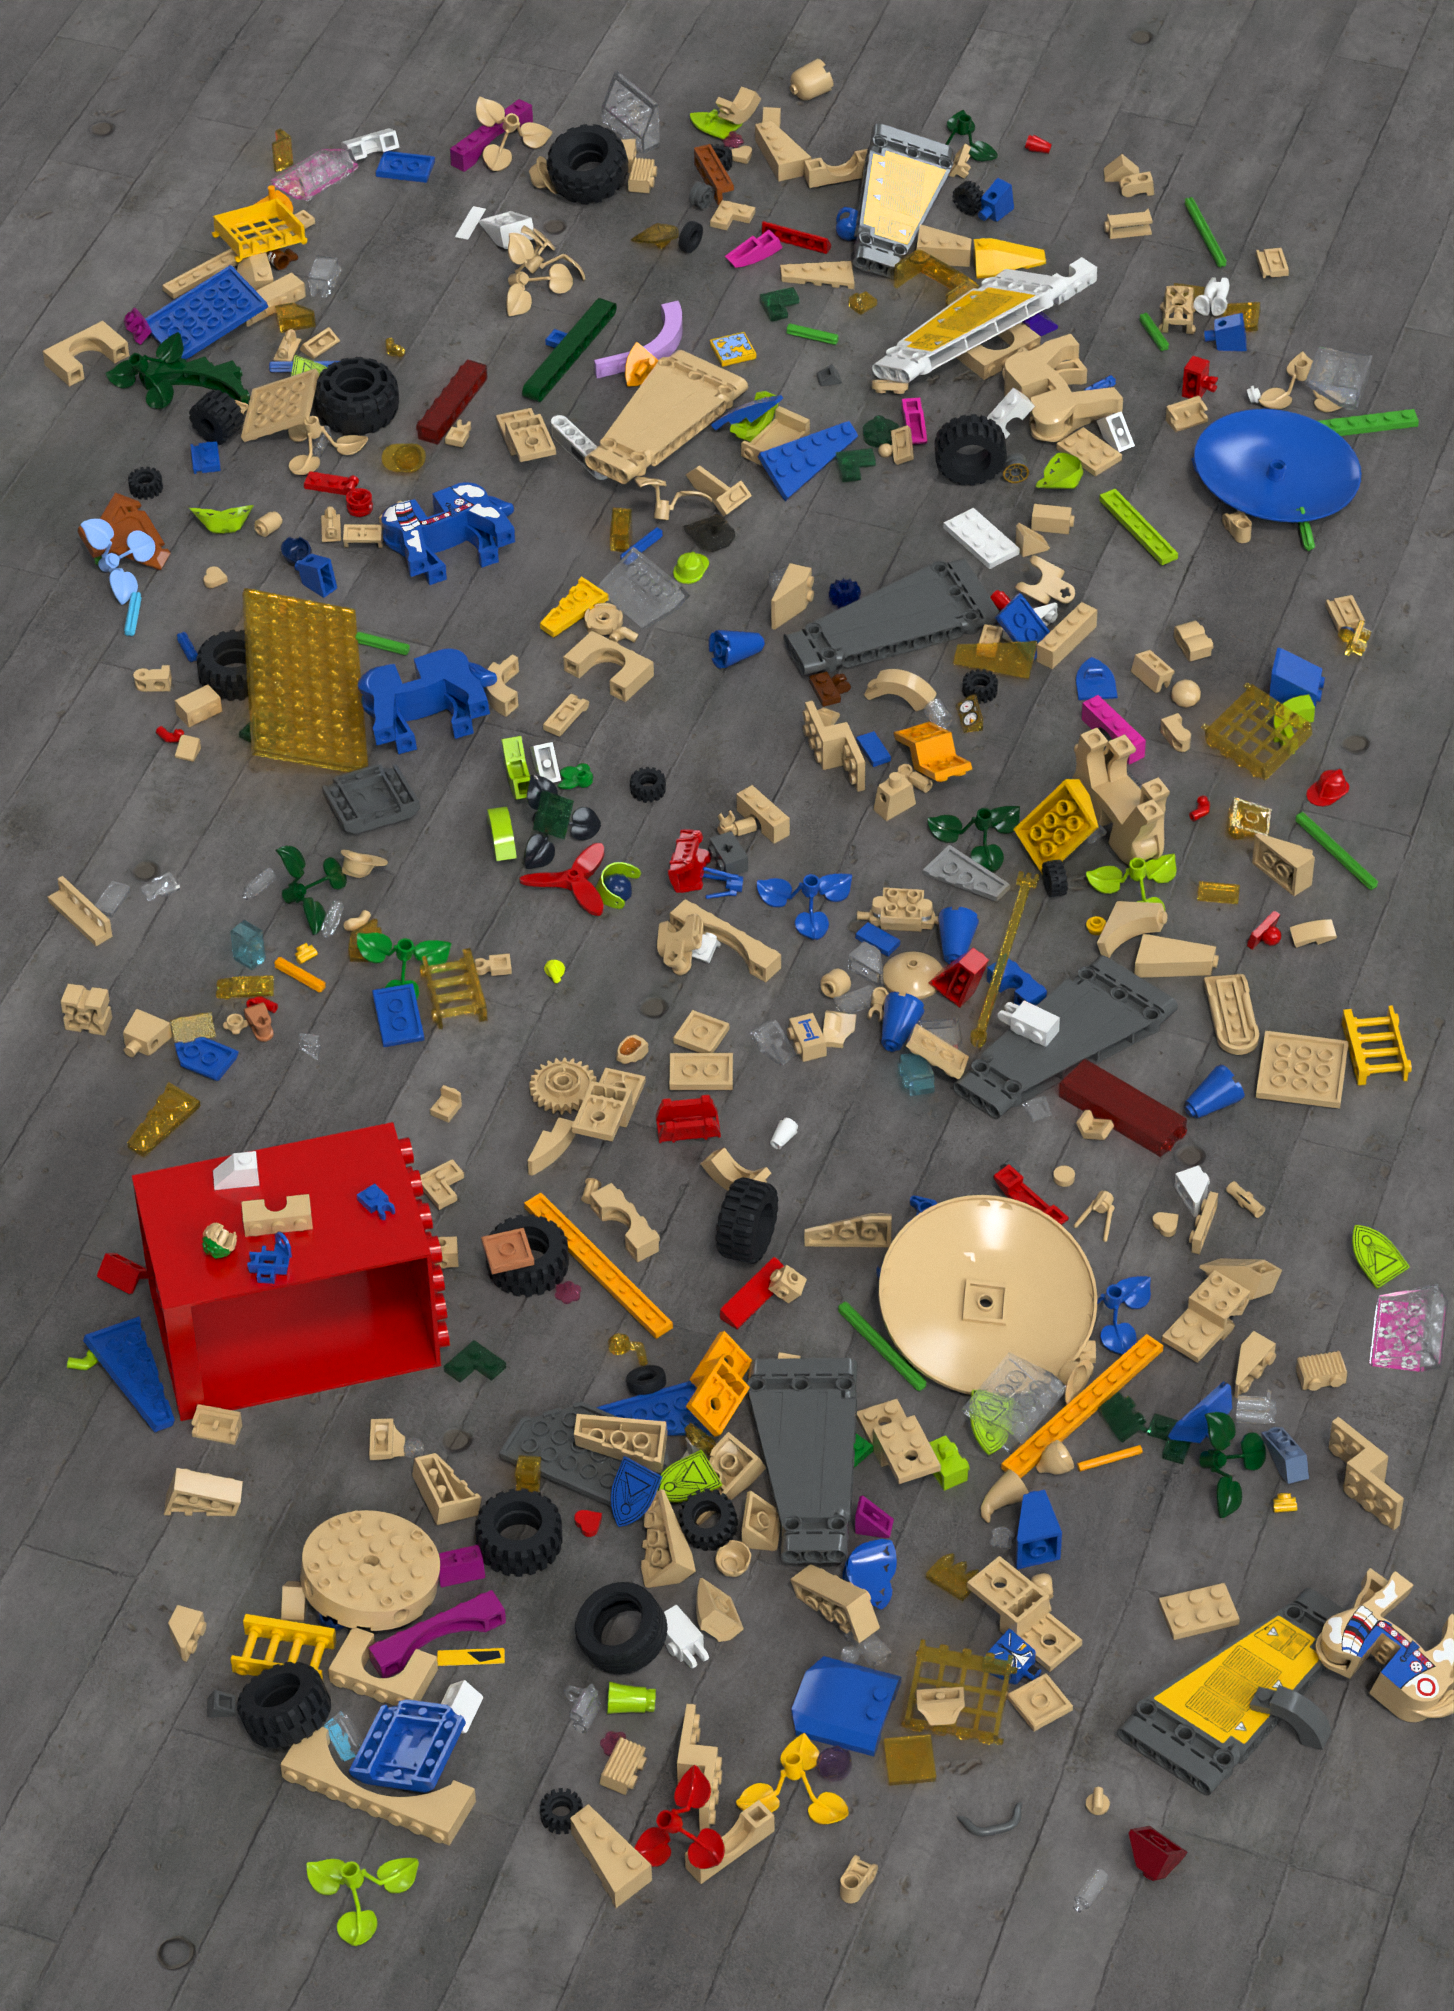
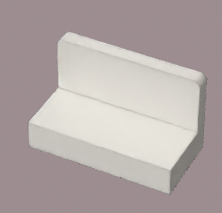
M465 1680L449 1686L441 1704L450 1706L457 1715L464 1717L466 1724L461 1732L462 1734L468 1731L483 1696Z

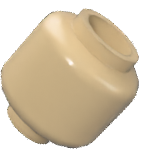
M833 969L821 979L822 992L832 999L839 998L848 992L851 987L850 977L841 969Z

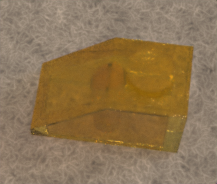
M295 303L275 305L276 320L280 333L290 329L301 330L316 327L313 310Z

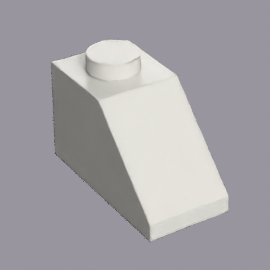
M1122 411L1097 420L1103 438L1115 450L1121 452L1135 446Z
M553 742L531 746L530 751L537 775L545 777L552 782L561 781Z
M256 1151L233 1153L213 1170L214 1189L259 1186Z
M1199 1166L1178 1172L1175 1175V1189L1193 1217L1199 1214L1203 1199L1207 1196L1208 1185L1210 1184L1208 1175L1203 1173Z

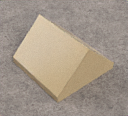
M750 1490L747 1492L742 1524V1542L749 1549L775 1551L778 1548L781 1527L777 1509Z

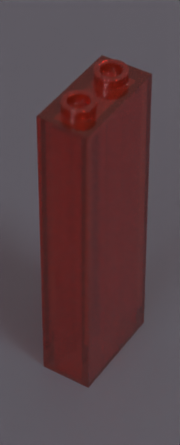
M1084 1059L1059 1083L1060 1098L1083 1112L1090 1110L1095 1119L1112 1120L1115 1131L1159 1157L1169 1152L1179 1139H1183L1187 1133V1118L1087 1059Z

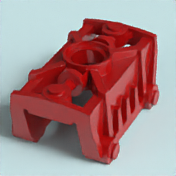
M680 830V837L676 840V850L672 854L671 867L668 870L669 880L676 893L701 890L703 887L702 879L705 872L703 867L710 863L711 857L708 851L698 848L703 840L700 830Z
M702 1095L697 1099L671 1101L670 1098L662 1099L656 1113L659 1143L665 1141L675 1143L677 1140L697 1138L708 1140V1137L721 1138L718 1111L710 1095Z

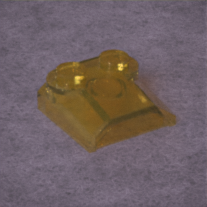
M1234 797L1228 813V834L1235 839H1243L1245 836L1255 838L1257 833L1270 836L1269 827L1272 809Z

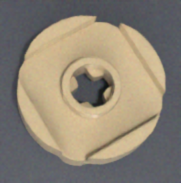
M599 603L594 605L595 608L591 610L589 608L585 612L584 620L588 633L593 631L599 635H610L614 629L620 628L623 624L622 611L620 610L619 612L613 604Z

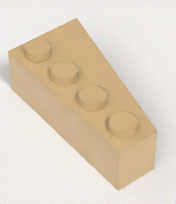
M589 1804L570 1818L571 1834L584 1856L589 1860L594 1873L601 1880L602 1886L611 1897L615 1908L652 1881L651 1864Z

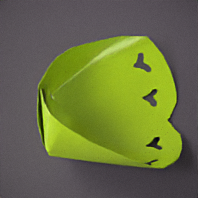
M1057 453L1044 469V478L1037 482L1036 487L1046 489L1076 488L1084 474L1080 459L1071 454Z
M254 505L230 508L221 512L212 509H189L210 532L223 534L240 530Z

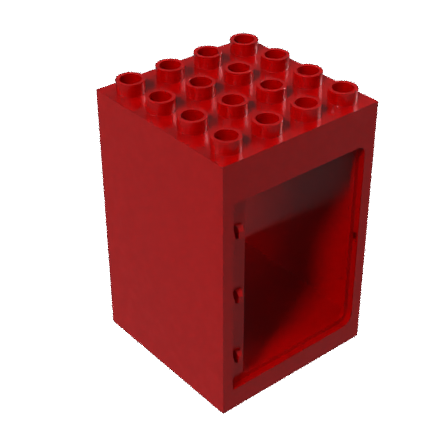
M393 1122L254 1150L257 1156L259 1186L214 1189L213 1170L231 1155L132 1175L149 1289L180 1421L193 1419L198 1404L227 1410H237L441 1366L440 1348L450 1346L445 1320L438 1321L448 1318L443 1293H437L445 1291L440 1264L435 1265V1263L443 1262L442 1251L438 1236L432 1237L430 1231L425 1232V1230L433 1229L428 1202L422 1203L421 1198H415L424 1195L419 1170L413 1171L412 1166L406 1167L407 1164L414 1163L409 1137L398 1139ZM374 1183L388 1196L389 1202L395 1207V1214H392L390 1211H384L386 1213L385 1220L379 1218L377 1210L370 1213L357 1200V1194ZM309 1194L313 1229L283 1232L290 1243L292 1257L289 1258L287 1275L276 1274L275 1284L258 1283L257 1273H250L247 1263L251 1262L249 1253L261 1252L262 1246H266V1251H274L276 1243L275 1233L245 1237L242 1202L264 1199L265 1207L270 1211L277 1212L286 1207L288 1196ZM216 1222L223 1225V1229L229 1231V1233L233 1234L235 1232L237 1235L235 1249L228 1256L217 1259L207 1255L202 1245L204 1230L207 1226ZM265 1261V1263H270V1264H273V1262H274V1261ZM263 1274V1277L270 1278V1275Z

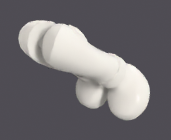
M1212 277L1205 287L1204 295H1199L1194 300L1196 311L1208 316L1211 307L1214 316L1224 313L1228 304L1226 297L1230 286L1229 280L1222 278L1221 282H1216V277Z

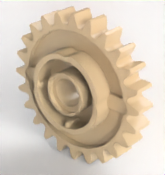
M555 1058V1063H552L548 1060L547 1066L541 1064L540 1070L535 1069V1075H531V1081L529 1082L530 1095L533 1096V1102H538V1107L544 1106V1111L552 1109L554 1114L559 1110L560 1114L563 1115L564 1111L567 1110L571 1114L572 1109L579 1111V1106H581L591 1081L596 1082V1076H594L593 1070H589L588 1065L582 1066V1061L574 1063V1059H571L570 1062H567V1059L563 1058V1061L560 1062Z

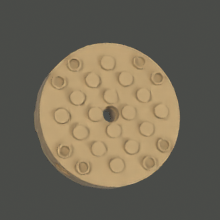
M380 1511L347 1512L326 1520L309 1535L302 1554L301 1587L307 1600L320 1614L338 1620L340 1625L357 1629V1626L369 1627L371 1631L394 1629L416 1620L423 1614L428 1605L431 1606L437 1592L440 1558L437 1548L430 1537L417 1525L402 1517Z

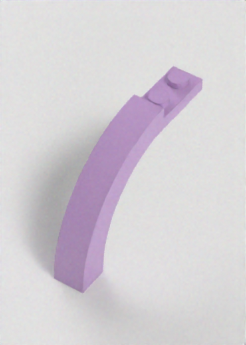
M679 301L661 304V317L664 327L652 342L643 346L658 360L662 357L671 356L680 343L682 337V310ZM630 352L594 360L596 378L625 372V364Z

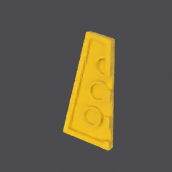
M581 576L578 584L573 586L569 590V594L559 601V605L553 608L540 622V629L554 638L582 619L589 608L591 610L595 608L594 605L608 601V594Z

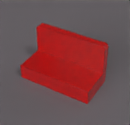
M105 1253L97 1273L99 1279L128 1294H133L139 1279H148L145 1267L118 1253Z

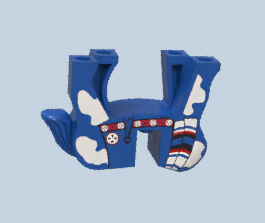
M470 482L458 483L432 493L433 516L427 517L417 501L413 499L391 505L384 511L381 517L382 525L385 527L383 531L385 544L406 557L408 572L411 577L424 573L429 585L447 580L446 565L435 553L468 541L478 549L479 565L483 568L499 562V547L515 542L514 527L507 518V516L514 512L513 504L493 496H488L484 488Z

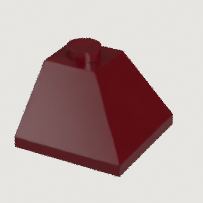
M1151 1826L1130 1829L1128 1833L1136 1867L1143 1871V1876L1152 1881L1166 1878L1188 1853Z

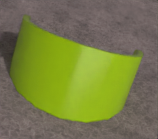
M614 862L607 865L602 871L595 888L599 892L604 905L622 909L625 905L624 900L607 889L604 884V878L617 873L637 879L640 877L641 872L631 864Z

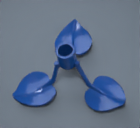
M809 874L804 877L803 883L800 882L793 893L791 885L786 880L778 878L757 880V891L767 905L783 907L786 905L787 899H792L802 889V893L809 898V913H800L795 919V927L801 935L812 940H818L827 933L829 921L823 912L813 913L814 896L819 892L820 895L824 894L825 898L832 902L845 900L850 893L852 874H830L820 879L816 875Z
M1137 1276L1123 1279L1117 1284L1108 1286L1106 1293L1101 1294L1097 1299V1304L1103 1300L1106 1307L1114 1310L1113 1325L1105 1326L1100 1334L1101 1342L1108 1350L1123 1355L1136 1344L1137 1337L1134 1328L1129 1323L1117 1324L1118 1308L1123 1302L1131 1309L1145 1307L1151 1296L1150 1277Z

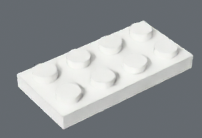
M974 508L943 523V528L989 569L1020 553L1019 547Z

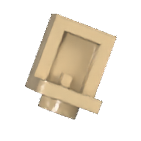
M1085 1110L1077 1121V1126L1083 1139L1105 1140L1114 1127L1112 1120L1094 1119L1090 1110Z

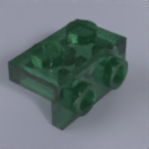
M1117 1392L1098 1409L1117 1438L1123 1443L1137 1431L1142 1430L1146 1433L1149 1430L1145 1426L1147 1422L1145 1417L1139 1411H1135L1134 1407H1136V1404L1129 1395L1125 1397L1120 1392Z

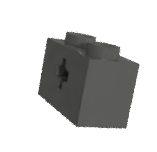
M732 831L710 838L708 852L711 859L714 858L719 871L737 875L748 871V856Z

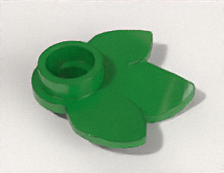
M580 763L576 767L567 766L562 768L559 773L564 779L557 786L561 789L590 786L593 783V774L590 771L589 765Z

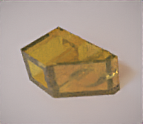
M613 507L610 548L611 551L625 552L631 547L633 538L632 509Z
M372 919L351 932L348 947L350 962H369L362 957L358 950L357 934H382V927H378V919Z

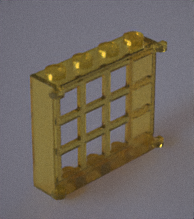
M1246 682L1243 687L1247 690L1210 726L1204 723L1201 728L1205 731L1206 742L1212 748L1216 747L1225 757L1232 758L1240 767L1247 768L1255 777H1260L1266 781L1313 735L1312 727L1309 721L1253 684L1250 685ZM1252 701H1255L1256 703L1248 711H1246L1245 708ZM1260 705L1270 711L1262 720L1252 715ZM1240 713L1244 714L1236 723L1232 722ZM1273 715L1284 721L1276 730L1266 724ZM1247 718L1257 723L1249 733L1239 727ZM1288 724L1298 730L1290 739L1280 733ZM1228 725L1231 726L1223 735L1219 734ZM1261 727L1272 733L1263 742L1253 736ZM1234 730L1245 736L1237 745L1227 739ZM1275 736L1286 742L1278 751L1267 745ZM1249 739L1259 745L1251 754L1241 749ZM1263 748L1273 754L1266 763H1262L1255 758Z
M921 1639L919 1650H916L917 1661L905 1721H902L901 1726L917 1732H922L924 1729L940 1736H945L947 1733L956 1735V1738L962 1740L975 1738L984 1744H992L994 1742L997 1745H1003L1004 1739H1000L999 1736L1011 1674H1016L1018 1669L1013 1667V1655H1008V1660L1006 1661L995 1659V1654L989 1652L984 1657L972 1655V1650L966 1648L962 1650V1653L950 1651L949 1646L940 1644L939 1648L927 1647L926 1640ZM923 1662L940 1664L937 1680L921 1677ZM945 1665L962 1668L959 1684L942 1681ZM967 1669L984 1672L981 1688L964 1685ZM989 1673L1004 1676L1002 1691L986 1689ZM919 1682L936 1685V1689L941 1688V1686L948 1688L963 1687L965 1691L980 1693L977 1709L964 1707L960 1711L976 1714L973 1729L956 1726L957 1720L955 1724L930 1726L928 1721L912 1718L915 1704H917L916 1690H918ZM985 1694L1000 1697L998 1712L982 1710ZM981 1715L996 1718L994 1733L978 1730Z

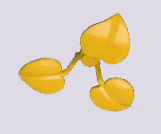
M805 1733L794 1739L782 1752L780 1760L784 1770H781V1776L775 1791L768 1784L756 1783L745 1789L736 1801V1805L744 1811L759 1800L772 1813L780 1805V1801L776 1796L780 1793L784 1778L787 1776L790 1780H798L801 1777L810 1799L814 1802L808 1807L809 1817L818 1824H831L845 1819L849 1814L848 1807L840 1796L831 1792L820 1794L818 1799L814 1796L804 1770H810L818 1765L820 1753Z

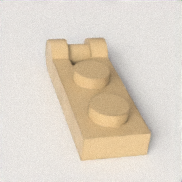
M570 694L543 724V730L560 737L582 711L587 710L589 701L578 699L576 695Z

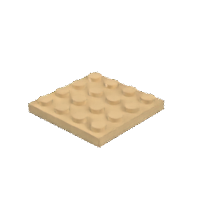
M316 368L252 389L241 434L244 442L256 440L259 437L271 435L281 430H287L299 424L302 425L304 420L309 421L308 417L310 416L319 377Z
M1265 1031L1256 1098L1340 1109L1349 1041Z

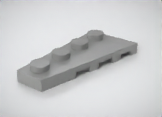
M948 845L923 869V875L996 902L1010 890L1009 883L951 845Z

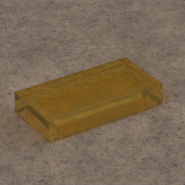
M1199 881L1197 901L1238 904L1240 885Z

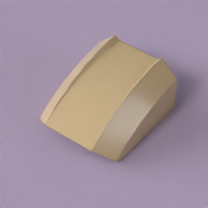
M700 1578L696 1597V1613L700 1630L706 1631L715 1637L718 1642L729 1641L744 1629L730 1596L705 1579Z

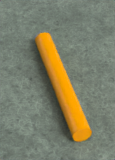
M1137 1445L1077 1463L1078 1471L1081 1472L1142 1454V1447Z

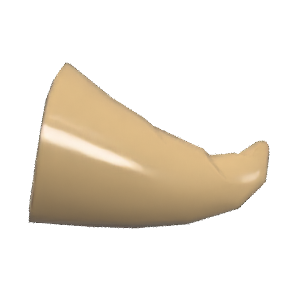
M1008 1469L986 1494L980 1508L981 1517L987 1523H990L991 1514L994 1510L1006 1505L1022 1502L1023 1495L1029 1493L1024 1482L1014 1471Z

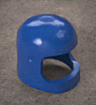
M841 208L836 217V233L841 239L846 241L856 239L854 234L858 211L853 208ZM842 213H850L848 218H843L840 220V215Z

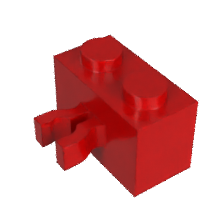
M1196 356L1191 357L1184 367L1182 397L1190 399L1200 396L1202 398L1207 390L1211 392L1217 390V385L1215 384L1218 381V377H1209V360Z

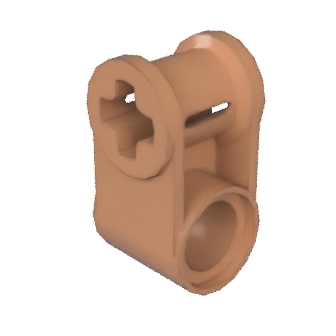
M264 1002L245 1008V1018L256 1039L262 1042L272 1039L274 1033L271 1027V1017Z

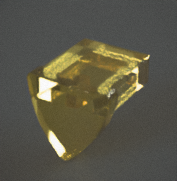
M867 291L861 294L855 293L849 297L848 305L855 312L862 315L877 306V299Z

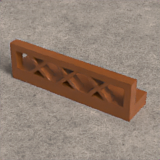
M711 144L695 147L694 165L705 184L714 187V200L717 205H720L723 200L722 193L734 191V184Z

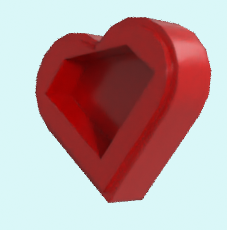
M580 1510L575 1514V1525L581 1528L584 1536L593 1537L598 1533L602 1521V1513Z

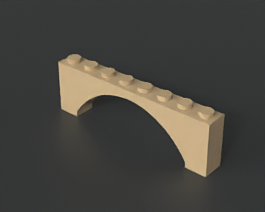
M321 1727L318 1731L315 1730L308 1739L306 1737L298 1744L293 1743L280 1764L282 1777L290 1783L300 1784L309 1791H317L326 1795L331 1800H339L353 1809H361L373 1817L383 1818L395 1826L400 1825L409 1829L414 1834H422L431 1838L436 1843H444L449 1846L476 1803L475 1788L453 1780L451 1785L440 1790L409 1797L385 1796L361 1788L349 1780L335 1764L328 1748L330 1744L329 1729Z

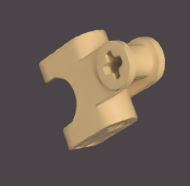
M1032 555L1030 562L1041 571L1042 580L1037 585H1028L1020 582L1017 583L1015 588L1044 605H1048L1051 598L1064 604L1072 602L1075 597V589L1071 584L1061 580L1065 571L1038 556ZM1069 589L1070 597L1066 596L1063 598L1060 591Z
M698 914L688 915L684 926L678 932L669 921L659 924L657 949L659 955L664 958V963L672 967L676 975H684L690 970L692 950L701 948L703 921Z

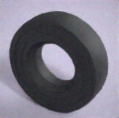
M689 221L685 224L679 236L678 245L680 250L692 253L699 246L703 235V227L700 223Z
M645 1365L635 1368L627 1374V1387L631 1393L638 1395L655 1393L666 1385L665 1371L656 1365Z

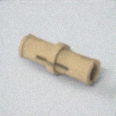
M1235 1181L1228 1185L1226 1192L1238 1201L1239 1206L1245 1207L1256 1218H1259L1265 1212V1207L1253 1198L1251 1192H1246ZM1241 1195H1242L1243 1197H1245L1251 1204H1249L1247 1201H1245V1200L1241 1197Z

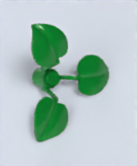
M357 934L358 950L362 957L369 962L382 963L386 955L391 956L396 952L397 958L402 961L401 981L391 980L385 988L413 983L416 1000L419 997V987L415 981H405L406 961L411 959L413 954L417 961L421 960L425 968L439 969L447 962L451 949L450 942L440 940L423 941L415 947L413 942L407 938L400 939L392 949L390 938L384 934Z

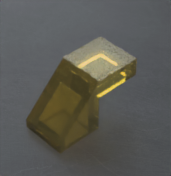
M518 1456L515 1472L516 1491L525 1488L529 1489V1492H540L541 1457Z

